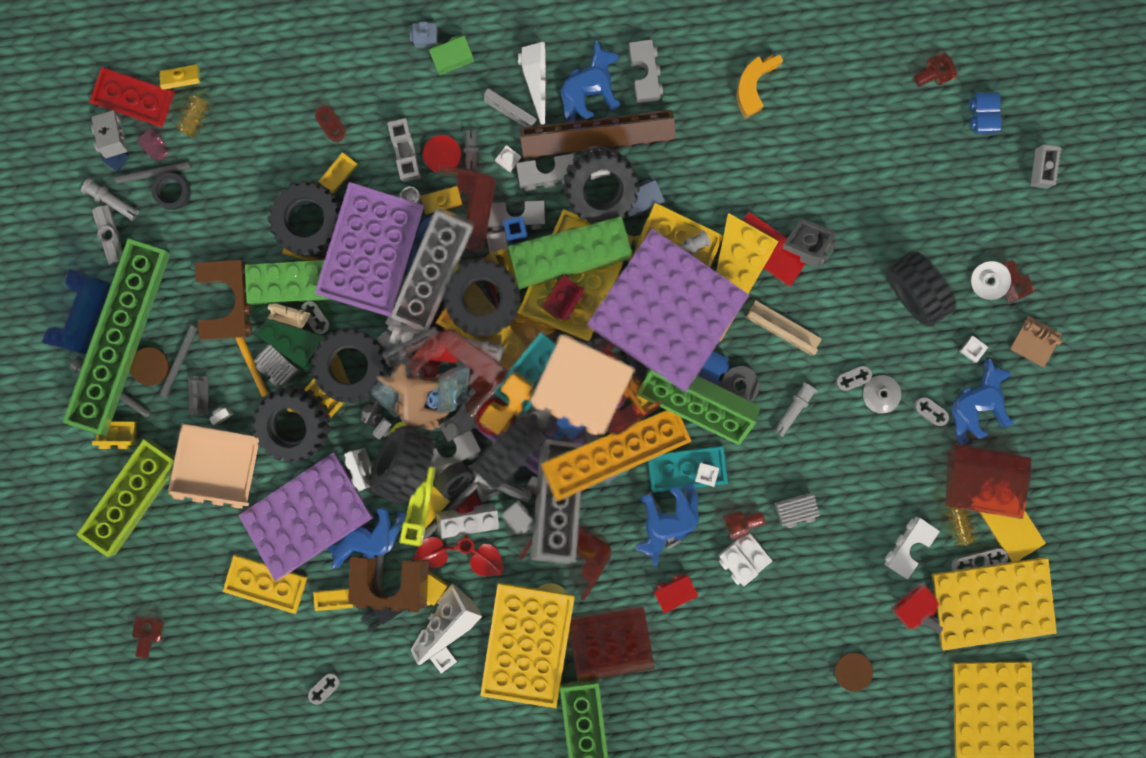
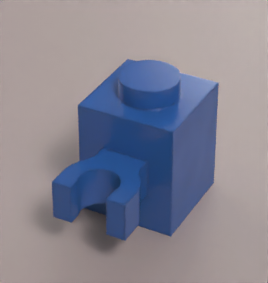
M562 416V418L557 417L558 421L556 424L561 429L551 438L553 441H559L567 435L572 440L585 426L582 424L579 427L569 423V418Z

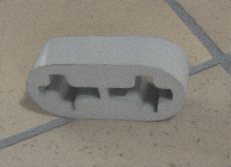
M312 301L305 302L301 307V310L304 312L308 310L307 306L315 307L313 312L316 316L313 317L310 314L307 320L308 324L315 333L326 334L330 330L329 320L316 303ZM316 319H318V320H319L320 322H322V323H324V322L326 323V324L324 325V328H325L324 330H322V329H318V330H317V327H318L319 325H318Z
M857 367L840 374L836 378V386L842 391L853 389L869 382L872 378V372L868 367ZM860 370L867 372L865 380L863 378H855V376L860 374ZM842 377L845 379L852 378V381L847 383L848 387L840 384L843 381Z
M919 398L915 401V411L933 425L943 426L948 422V413L932 400ZM920 402H927L926 407L929 408L930 411L924 409L921 411V406L919 405ZM932 413H942L941 417L943 418V421L936 422L937 417L934 416Z
M334 672L326 674L309 691V701L312 704L318 705L327 699L340 685L339 675ZM327 678H329V679L335 678V681H334L335 686H334L333 684H331V685L327 688V687L325 686V685L328 683V681H329ZM322 689V690L324 691V692L320 695V697H321L322 699H320V698L315 699V698L313 697V696L315 695V693H314L313 691H315V692L317 693V692H319V691Z

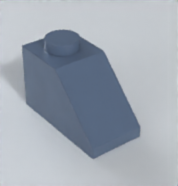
M647 180L639 184V192L636 193L638 199L636 203L632 202L633 209L628 213L629 219L651 210L654 203L664 204L665 200L656 180L652 182Z

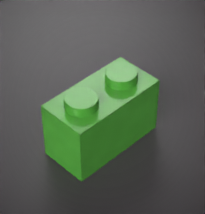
M455 36L450 39V42L445 44L437 43L429 50L439 76L474 62L465 36Z

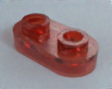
M328 106L319 107L315 113V118L326 136L333 142L342 141L346 136V130L335 112ZM325 114H329V118L327 120L323 119V116ZM335 130L340 131L338 136L333 135Z

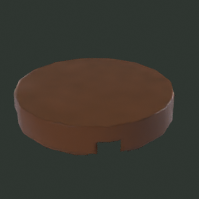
M143 348L136 352L130 372L133 378L141 384L147 386L157 385L168 376L170 364L168 358L161 350Z
M849 652L843 654L834 665V675L836 681L848 691H859L870 684L873 678V668L871 662L864 655L858 652Z

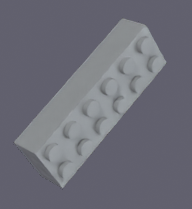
M437 207L391 314V318L421 331H428L446 290L445 285L450 281V275L457 265L474 222Z
M545 440L540 445L531 560L567 564L576 560L580 491L556 501L540 465L584 446V444Z

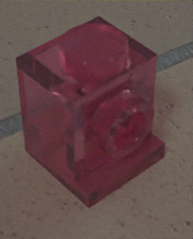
M151 128L136 140L155 161L162 160L168 155V151L164 147L166 143Z

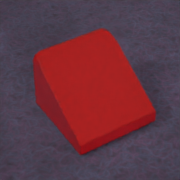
M420 359L417 365L423 371L424 378H432L442 362Z

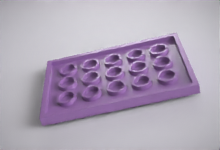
M349 182L315 294L391 317L424 205Z
M334 452L239 515L274 581L280 580L373 518L340 459Z

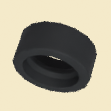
M163 173L152 184L151 192L153 199L158 205L168 210L183 208L191 198L190 184L185 178L176 173ZM170 180L179 182L183 190L180 199L172 203L165 201L161 197L163 184Z
M461 462L454 463L446 467L438 475L435 486L444 498L453 499L458 497L473 482V475L465 464Z

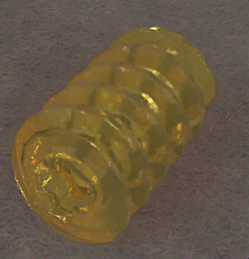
M190 95L188 98L192 103L186 102L185 104L189 110H182L186 117H179L183 124L176 123L175 126L179 129V132L197 140L193 133H200L197 125H204L200 118L207 119L203 112H210L206 105L212 104L199 97Z
M967 503L948 507L950 511L945 513V516L952 517L947 523L954 524L949 530L956 531L951 536L952 538H958V541L953 543L956 546L968 545L977 541L973 540L977 537V534L972 533L975 530V526L969 525L973 522V519L966 518L971 514L970 511L965 510L969 507Z

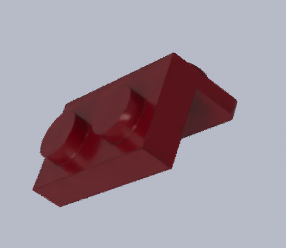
M561 275L541 305V308L558 321L568 320L574 312L573 308L576 303L578 304L583 299V292L586 288L578 286L565 275Z

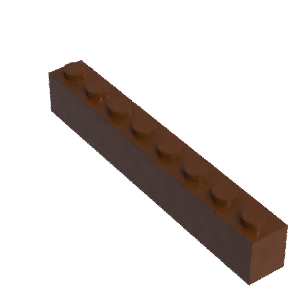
M672 110L520 128L523 158H535L541 155L553 156L557 153H574L582 150L591 151L593 147H609L610 149L614 146H631L632 144L639 143L649 144L655 141L667 142L676 139L675 119Z

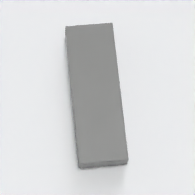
M487 89L484 93L485 103L524 127L536 125L537 119L495 92Z

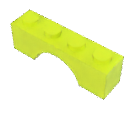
M436 467L429 468L423 484L409 501L400 543L418 546L423 544Z

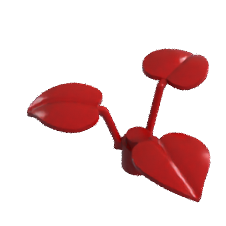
M473 492L455 511L458 513H469L474 511L473 506L482 505V503ZM468 534L459 538L456 546L443 547V542L439 538L428 537L423 540L422 545L418 546L413 560L429 561L428 568H438L448 560L445 550L459 549L463 554L475 553L470 559V566L477 575H501L503 571V563L498 550L493 545L485 543L477 551L474 549V544L468 537Z

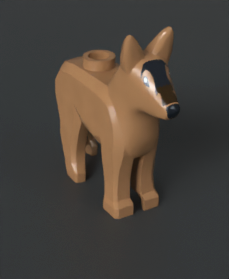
M401 362L396 365L388 376L377 377L384 384L399 392L395 410L407 426L428 430L440 428L439 424L442 423L441 417L448 414V406L443 405L441 408L434 410L425 408L424 405L429 391L448 388L449 380L447 377H443L444 375L437 374L432 378L416 375L406 376L405 365Z

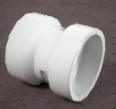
M406 187L401 191L400 198L418 204L421 203V195L414 187Z
M397 325L392 332L389 343L393 345L398 343L404 344L413 339L415 333L404 331L402 327Z

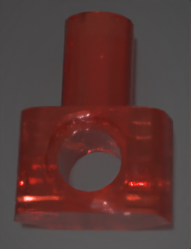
M944 51L928 59V68L915 74L914 81L918 87L935 80L937 85H942L957 77L956 67L951 57ZM939 65L945 66L946 72H942L939 69Z
M1014 260L1002 264L1011 275V286L1005 294L1009 303L1035 292L1028 274L1020 276ZM1016 284H1019L1021 286V293H1018L1016 291Z
M738 511L723 516V521L731 540L750 535V529L766 525L762 512L744 517L742 512Z
M136 616L132 637L139 638L136 657L149 658L152 641H160L164 626L163 621L147 616ZM146 624L151 626V633L145 630Z

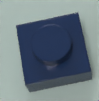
M121 153L108 158L103 156L101 160L119 172L129 159V156Z

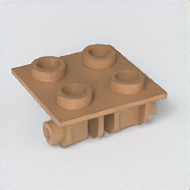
M1028 316L1010 350L1044 368L1056 345L1059 346L1062 343V334Z

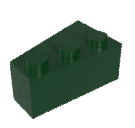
M268 319L256 334L305 369H308L311 365L314 349L318 348L320 340L326 338V336Z

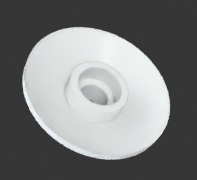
M994 261L985 262L974 270L971 278L972 288L981 298L987 300L998 299L1004 296L1011 286L1010 272L1001 263ZM990 278L995 279L993 285L988 284Z

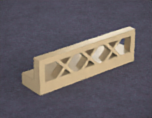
M754 301L745 318L811 356L816 354L818 351L816 348L822 340L820 337L758 301Z

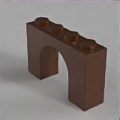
M232 260L195 263L197 283H226L235 294V306L229 315L221 319L198 320L199 340L212 341L250 338L252 323L249 322L251 305L247 303L246 262Z
M350 557L348 604H354L356 608L373 606L375 610H384L385 607H390V611H402V608L408 609V612L418 613L420 609L427 608L429 561H402L401 587L396 595L389 597L380 591L376 583L377 557Z

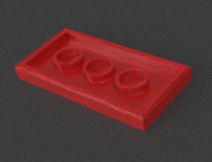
M101 67L89 103L163 128L175 92L169 89L162 90L160 86Z
M748 212L743 222L779 241L763 269L790 287L806 263L800 261L801 256L783 249L784 243L788 239L787 237Z

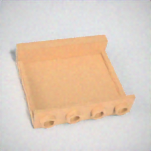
M560 334L555 350L530 400L534 402L533 406L541 410L544 407L552 410L550 414L558 418H562V416L569 418L568 422L579 427L582 424L587 426V431L595 435L598 432L604 434L634 369Z
M182 423L168 493L172 495V498L184 500V497H191L192 501L201 503L204 500H210L215 505L223 506L224 503H230L231 507L234 508L248 506L249 503L247 501L258 450V438H254V435Z

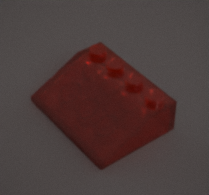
M955 444L947 456L945 506L1023 519L1031 478V457Z
M644 607L571 619L570 633L579 682L655 669Z

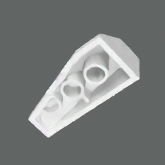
M545 42L522 47V53L518 54V64L522 65L523 74L540 125H545Z
M451 584L437 602L439 604L434 614H430L428 626L420 632L411 649L415 661L419 665L469 631L482 617L476 604L454 584Z

